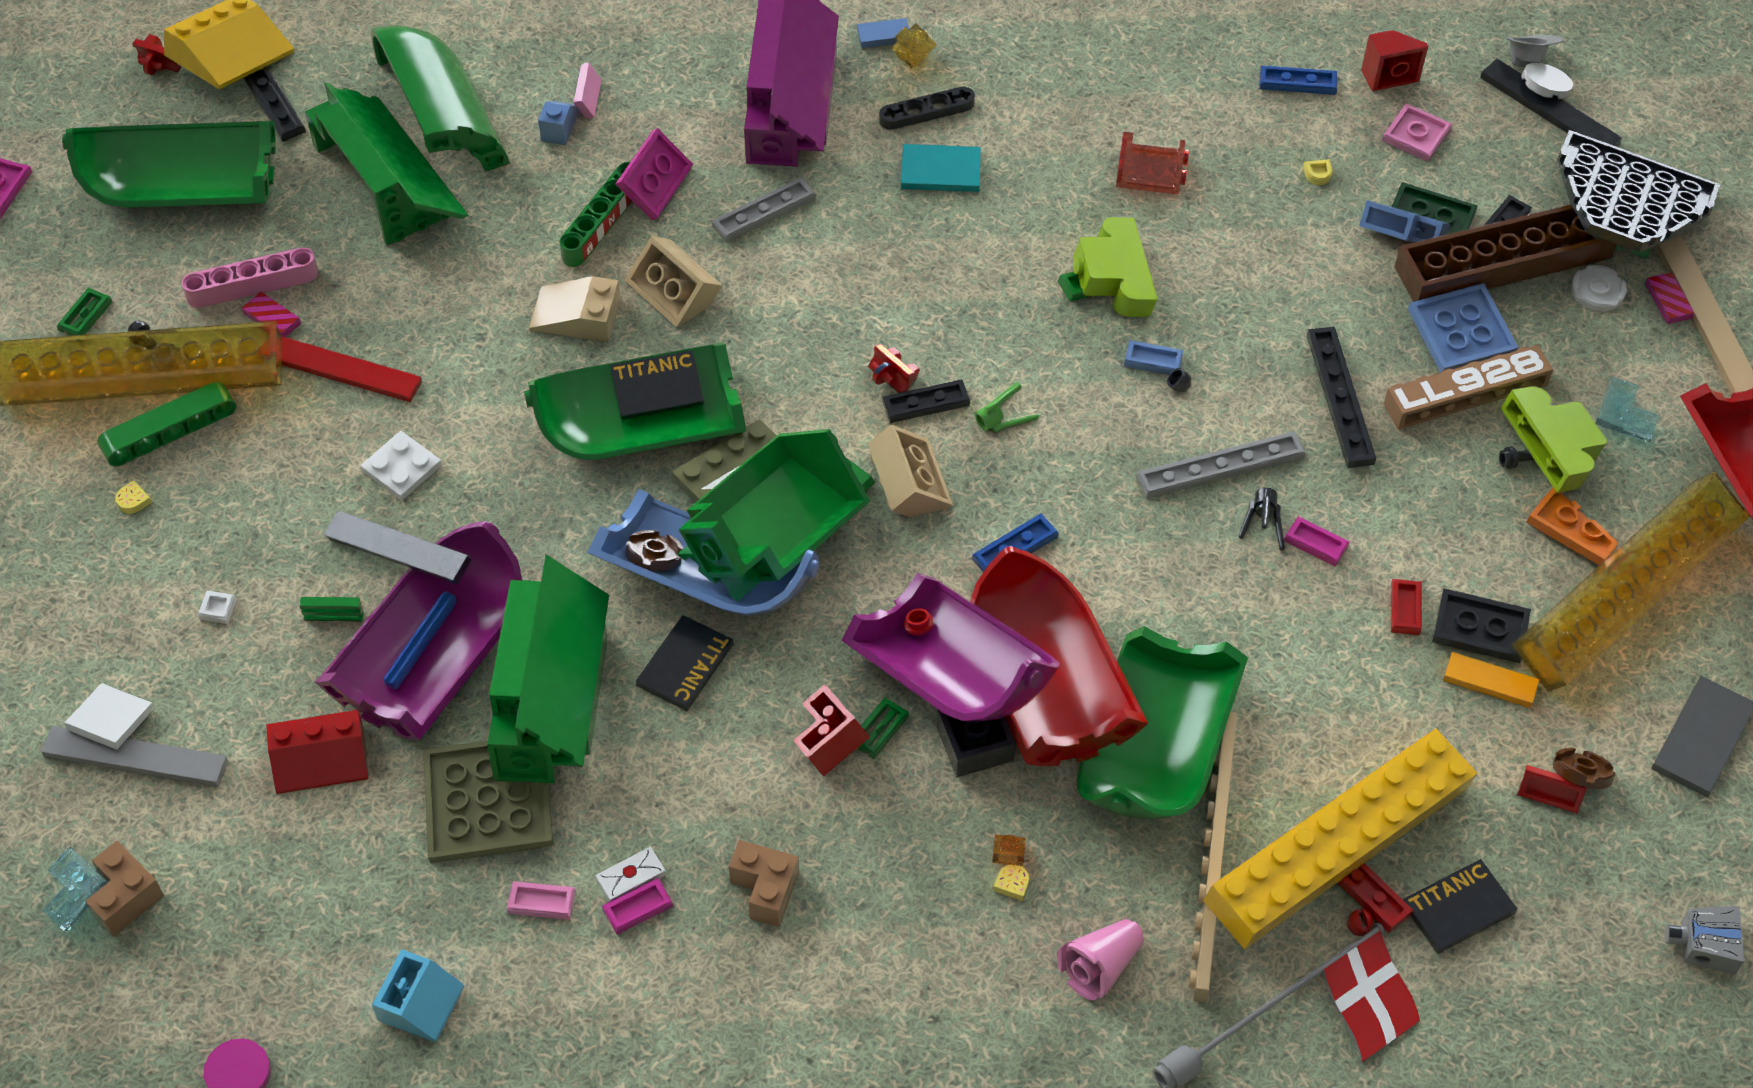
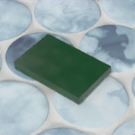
M1402 182L1391 207L1451 224L1448 234L1470 228L1478 205Z

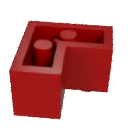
M823 685L802 703L816 721L793 741L824 777L869 739L870 736L826 685Z

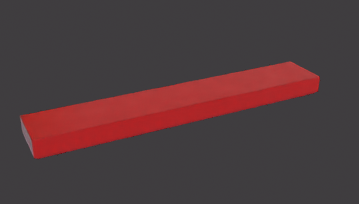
M272 333L259 352L260 359L410 403L422 383L421 376Z

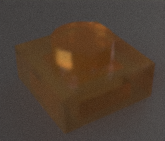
M995 834L992 863L1023 866L1026 838Z

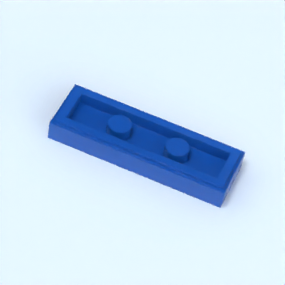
M1261 65L1259 89L1336 95L1337 71Z
M1040 513L972 554V560L984 572L987 566L1004 548L1011 546L1033 553L1058 538L1059 532Z

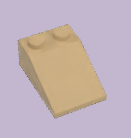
M591 276L542 286L529 325V331L609 342L621 302L619 280Z

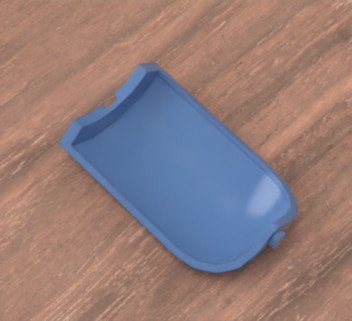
M638 489L628 509L621 516V520L624 522L621 525L612 524L608 528L600 526L587 552L592 556L726 612L747 616L759 615L780 609L804 589L810 578L816 576L820 566L819 557L816 552L807 550L802 561L779 581H761L738 602L729 596V591L724 584L719 581L715 585L698 571L700 566L690 558L686 561L682 559L681 564L677 568L669 571H652L639 567L632 563L625 554L627 541L633 533L642 530H655L660 532V536L666 537L668 534L675 537L685 548L687 544L678 529L691 519L688 512L658 501L648 492Z

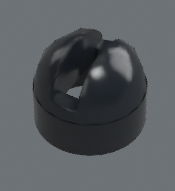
M1176 368L1168 376L1167 385L1175 391L1184 392L1191 386V376L1184 369Z

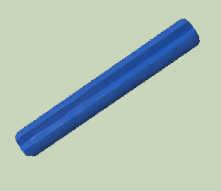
M447 591L441 594L384 676V684L392 689L399 688L456 605L457 600L454 594Z

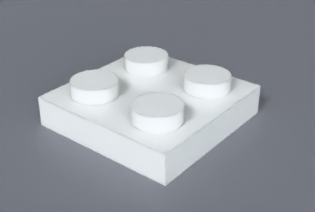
M400 431L360 467L363 473L403 501L442 466L441 459Z

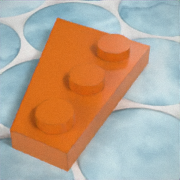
M1552 488L1529 515L1526 523L1602 567L1614 553L1619 543L1598 522L1589 520L1580 511L1581 506L1575 500L1570 501L1562 493H1557Z

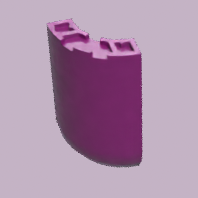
M480 521L457 528L435 544L466 554L472 559L459 584L456 585L409 568L315 683L343 707H346L349 703L362 712L361 719L380 729L384 724L394 730L395 736L410 740H420L500 639L510 581H523L518 559L506 540L499 534V529L491 522ZM445 591L454 594L457 600L456 605L399 688L392 689L384 684V676L441 594Z
M920 573L915 575L906 590L894 600L896 606L886 612L881 609L872 614H854L841 640L944 714L966 722L999 719L1023 708L1041 692L1060 665L1053 656L959 593L936 578ZM917 608L927 610L933 617V628L924 635L909 634L904 627V620L909 611Z

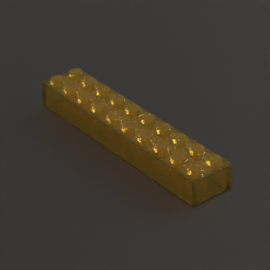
M276 321L0 341V406L187 393L213 382H222L227 389L282 385V336Z
M1715 471L1694 480L1512 644V647L1548 692L1568 685L1750 516Z

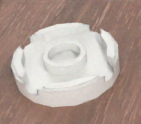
M1543 63L1527 64L1521 76L1522 80L1526 79L1525 84L1529 89L1547 98H1552L1553 95H1559L1558 99L1568 97L1573 86L1571 79L1565 73Z
M1590 265L1582 271L1580 269L1576 272L1571 284V291L1575 300L1583 307L1593 311L1606 312L1614 310L1622 304L1627 293L1626 282L1618 277L1619 273L1614 269L1602 265Z

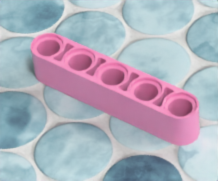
M305 247L187 274L182 280V287L188 304L195 308H201L257 295L260 292L265 293L311 282L318 276V267L312 250Z

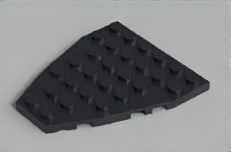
M1569 130L1557 158L1569 201L1586 233L1591 234L1597 240H1608L1616 243L1622 249L1628 251L1635 250L1641 252L1672 240L1709 216L1720 186L1718 183Z

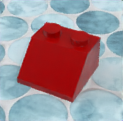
M1395 30L1370 34L1361 71L1372 92L1420 82L1428 44Z

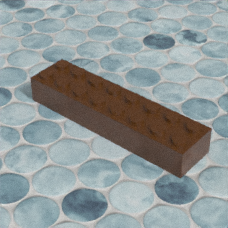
M1570 204L1402 245L1399 248L1394 267L1412 301L1415 302L1483 283L1487 289L1611 259L1617 244L1608 240H1597L1591 234L1586 233Z

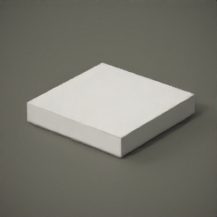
M101 683L66 720V730L117 750L153 711V706L149 701Z

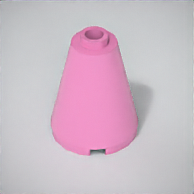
M1123 919L1064 944L1058 950V967L1061 973L1066 970L1071 978L1067 983L1080 996L1093 1001L1097 998L1101 999L1109 992L1144 942L1143 931L1136 922Z

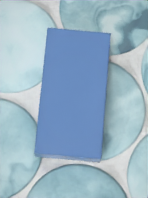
M907 18L857 24L861 48L911 42Z
M1129 340L1124 366L1170 375L1174 369L1180 368L1183 350Z

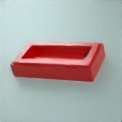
M1392 579L1391 633L1420 635L1422 631V581Z
M1527 765L1517 795L1578 814L1587 788L1576 785L1559 774Z

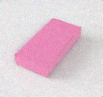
M590 63L581 65L573 102L587 119L595 117L602 81Z
M513 881L507 912L508 914L570 920L576 892L575 887Z

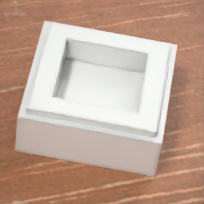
M206 591L198 612L199 620L228 624L237 600L235 595Z

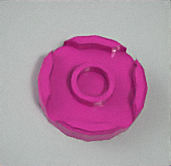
M245 1038L231 1039L220 1044L209 1054L204 1064L203 1078L207 1088H265L271 1076L270 1062L265 1050L258 1043Z

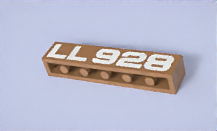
M1538 345L1528 348L1522 347L1514 352L1504 355L1498 354L1480 362L1474 361L1463 367L1446 369L1439 374L1428 377L1422 376L1415 381L1395 384L1387 389L1383 405L1399 430L1507 398L1511 390L1548 386L1553 368Z

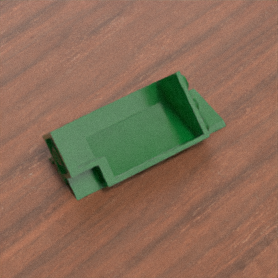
M324 82L328 101L305 111L313 146L319 153L337 144L371 190L386 246L399 242L406 236L422 231L429 225L442 219H447L450 216L460 219L469 216L379 97L372 95L370 97L363 96L358 91L347 88L341 90L334 88L332 84Z
M830 429L780 433L686 510L691 519L678 530L687 546L677 555L684 561L690 558L700 566L698 571L715 585L720 581L727 587L729 596L738 602L761 581H779L802 561L807 550L814 551L870 502L865 492L875 482L871 475L845 457L838 444L837 437Z
M546 554L541 581H510L489 693L492 720L487 747L494 781L555 784L558 766L583 767L585 755H590L607 647L605 621L609 594Z

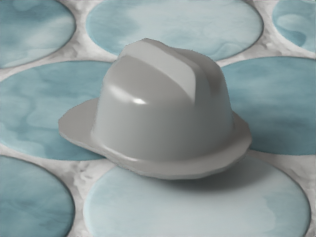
M1554 35L1505 38L1510 41L1512 64L1526 67L1530 63L1541 62L1549 45L1564 41L1562 37Z

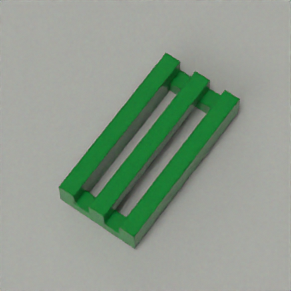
M87 288L56 325L58 331L62 333L65 331L67 335H75L77 339L82 340L112 303L111 296ZM92 297H95L88 306H85ZM78 314H80L77 320L72 324V326H70V323L75 319V317Z
M359 597L300 598L299 607L302 609L301 613L304 615V621L363 622L364 611Z
M886 697L883 698L861 725L867 732L887 707L891 709L869 735L870 738L859 746L861 752H867L869 757L873 759L876 758L909 717L907 710ZM896 714H899L898 717L893 721L889 728L884 732V734L872 747L871 744L876 740L880 733L890 723Z

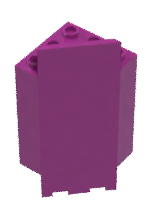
M819 0L758 1L746 86L747 111L744 125L746 164L798 167L800 150L822 152L824 150V145L827 143L836 66L839 15Z

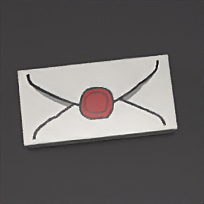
M650 846L595 876L596 881L610 902L657 878L660 879L666 876V870Z

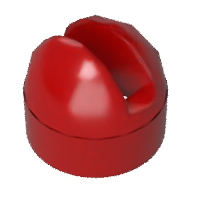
M1365 909L1354 910L1347 920L1349 931L1356 936H1363L1371 931L1373 916ZM1360 916L1363 917L1365 927H1362Z

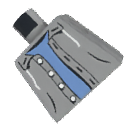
M1740 906L1692 908L1686 912L1681 921V926L1667 924L1665 927V943L1683 945L1685 963L1729 974H1736L1744 963Z

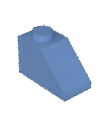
M559 101L545 102L538 119L541 141L561 145L567 144L579 113V109L575 104Z

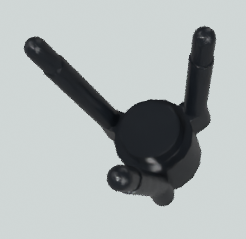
M1263 487L1255 492V499L1249 502V509L1238 537L1240 539L1244 538L1254 512L1262 517L1263 529L1268 527V519L1274 515L1279 549L1283 551L1285 545L1280 516L1281 506L1277 504L1278 493L1274 489Z

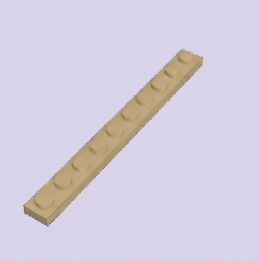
M1230 712L1213 766L1217 767V774H1211L1209 793H1214V802L1208 801L1206 819L1212 820L1211 829H1205L1203 847H1209L1208 856H1202L1200 874L1206 875L1205 884H1199L1197 902L1203 903L1202 912L1196 913L1194 931H1200L1199 941H1193L1191 959L1197 960L1196 970H1190L1188 989H1194L1193 1001L1205 1003L1210 985L1216 916L1203 900L1211 886L1220 880L1237 718L1236 712Z

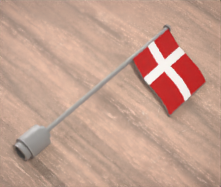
M1375 923L1374 929L1198 1051L1193 1047L1189 1048L1182 1045L1158 1061L1157 1067L1153 1069V1075L1161 1088H1180L1202 1072V1055L1320 973H1323L1333 1003L1354 1038L1361 1064L1420 1022L1413 997L1391 961L1382 937L1384 926L1380 923Z

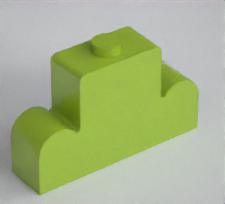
M1109 217L1104 220L1097 237L1080 238L1073 254L1074 273L1079 274L1078 279L1084 295L1115 296L1113 308L1118 314L1126 317L1151 316L1158 298L1134 217Z
M1536 386L1511 390L1501 410L1555 491L1562 493L1580 488L1594 468V461L1607 443V439L1587 410L1578 401L1551 406L1550 395L1542 388Z

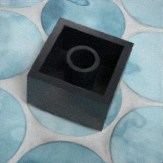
M937 709V730L956 778L1014 761L1016 743L1005 717L994 720L966 722L946 715Z

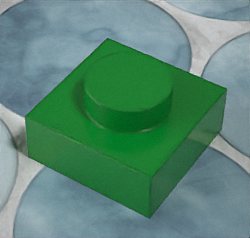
M1074 272L1061 274L1058 279L1060 287L1070 302L1091 297L1083 294V289L1078 279L1079 274Z

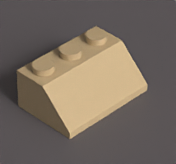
M654 236L650 237L624 280L678 328L708 308L722 287L721 283L671 239Z
M889 425L868 443L872 455L871 460L876 466L880 477L879 482L884 488L888 499L887 504L891 511L907 517H914L953 506L929 439L897 426Z

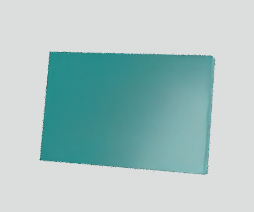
M903 144L901 189L979 192L981 147Z

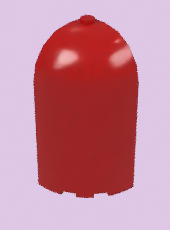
M1707 383L1680 395V398L1745 510L1753 520V388L1732 393L1731 398H1726L1722 393L1712 391Z
M1009 546L1004 548L987 566L976 582L970 601L1042 648L1060 664L1050 681L1033 700L1023 708L1005 717L1026 764L1045 767L1059 766L1060 761L1073 758L1078 763L1099 756L1098 750L1114 742L1117 746L1123 744L1148 725V722L1090 607L1076 587L1048 562L1015 547Z

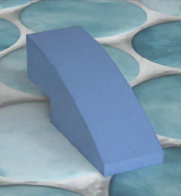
M1369 200L1366 202L1359 224L1361 227L1414 243L1447 235L1451 225Z

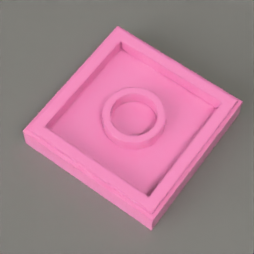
M1405 104L1383 135L1382 141L1429 162L1450 132L1452 124L1409 104Z

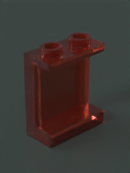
M1123 131L1116 187L1179 194L1180 185H1185L1187 169H1182V165L1187 166L1189 150H1184L1185 140L1180 139L1178 149L1132 143L1134 133Z

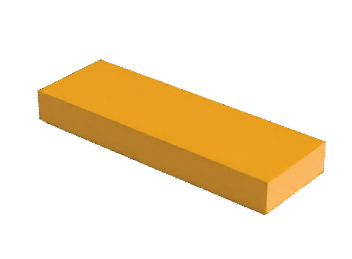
M1452 652L1443 681L1531 708L1539 679Z

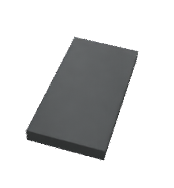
M1700 676L1651 769L1708 798L1753 712V701Z

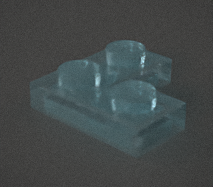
M1611 377L1596 425L1650 442L1659 415L1632 406L1639 385Z
M70 846L48 869L64 887L43 910L49 918L66 932L89 908L85 901L109 882Z

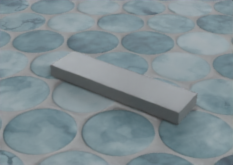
M801 177L712 220V227L724 242L727 243L815 200L816 194Z

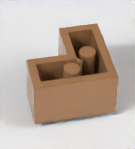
M118 840L92 860L100 877L107 884L85 902L94 918L113 937L164 896L157 880Z
M739 840L729 864L730 883L753 889L748 902L750 919L780 927L799 875V857Z

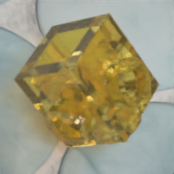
M915 23L909 30L904 27L895 36L898 41L891 49L900 60L904 61L913 70L932 52L937 44L924 29Z

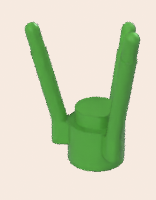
M1018 382L1014 383L990 404L974 413L978 425L985 432L992 429L994 433H997L1002 429L1039 419V415L1034 414L1001 423L1004 415L999 406L1022 388L1021 384Z

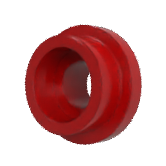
M922 608L909 611L904 620L905 630L911 635H924L934 626L933 617L927 610Z

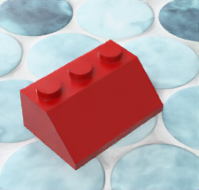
M359 710L266 724L268 753L276 794L369 779L364 726Z

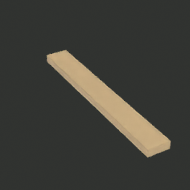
M1681 234L1672 240L1654 246L1668 273L1672 272L1694 311L1692 319L1731 394L1752 389L1753 369Z

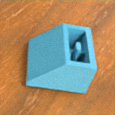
M401 949L372 1003V1007L379 1022L436 1043L465 986L430 959Z

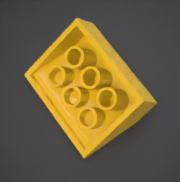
M226 0L164 29V56L219 90L294 52V47L260 6L251 0Z

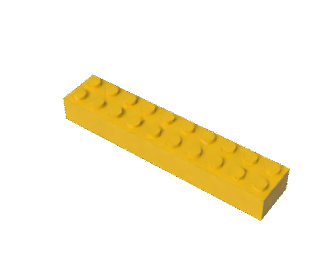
M1435 728L1215 882L1209 889L1203 902L1245 950L1341 881L1342 878L1348 876L1353 870L1359 868L1360 865L1366 863L1467 790L1478 773Z

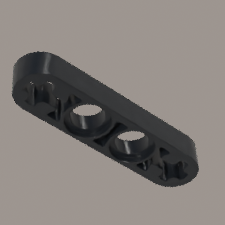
M963 86L889 104L880 109L879 122L883 128L893 130L966 112L974 107L975 93L971 88ZM940 102L945 104L946 106L943 108H935L933 104ZM916 108L921 110L922 112L919 114H911L909 113V110Z

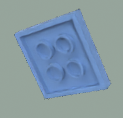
M1484 283L1411 302L1408 306V311L1440 373L1446 369H1456L1474 361L1480 362L1490 359L1495 355H1504L1518 349L1513 336Z

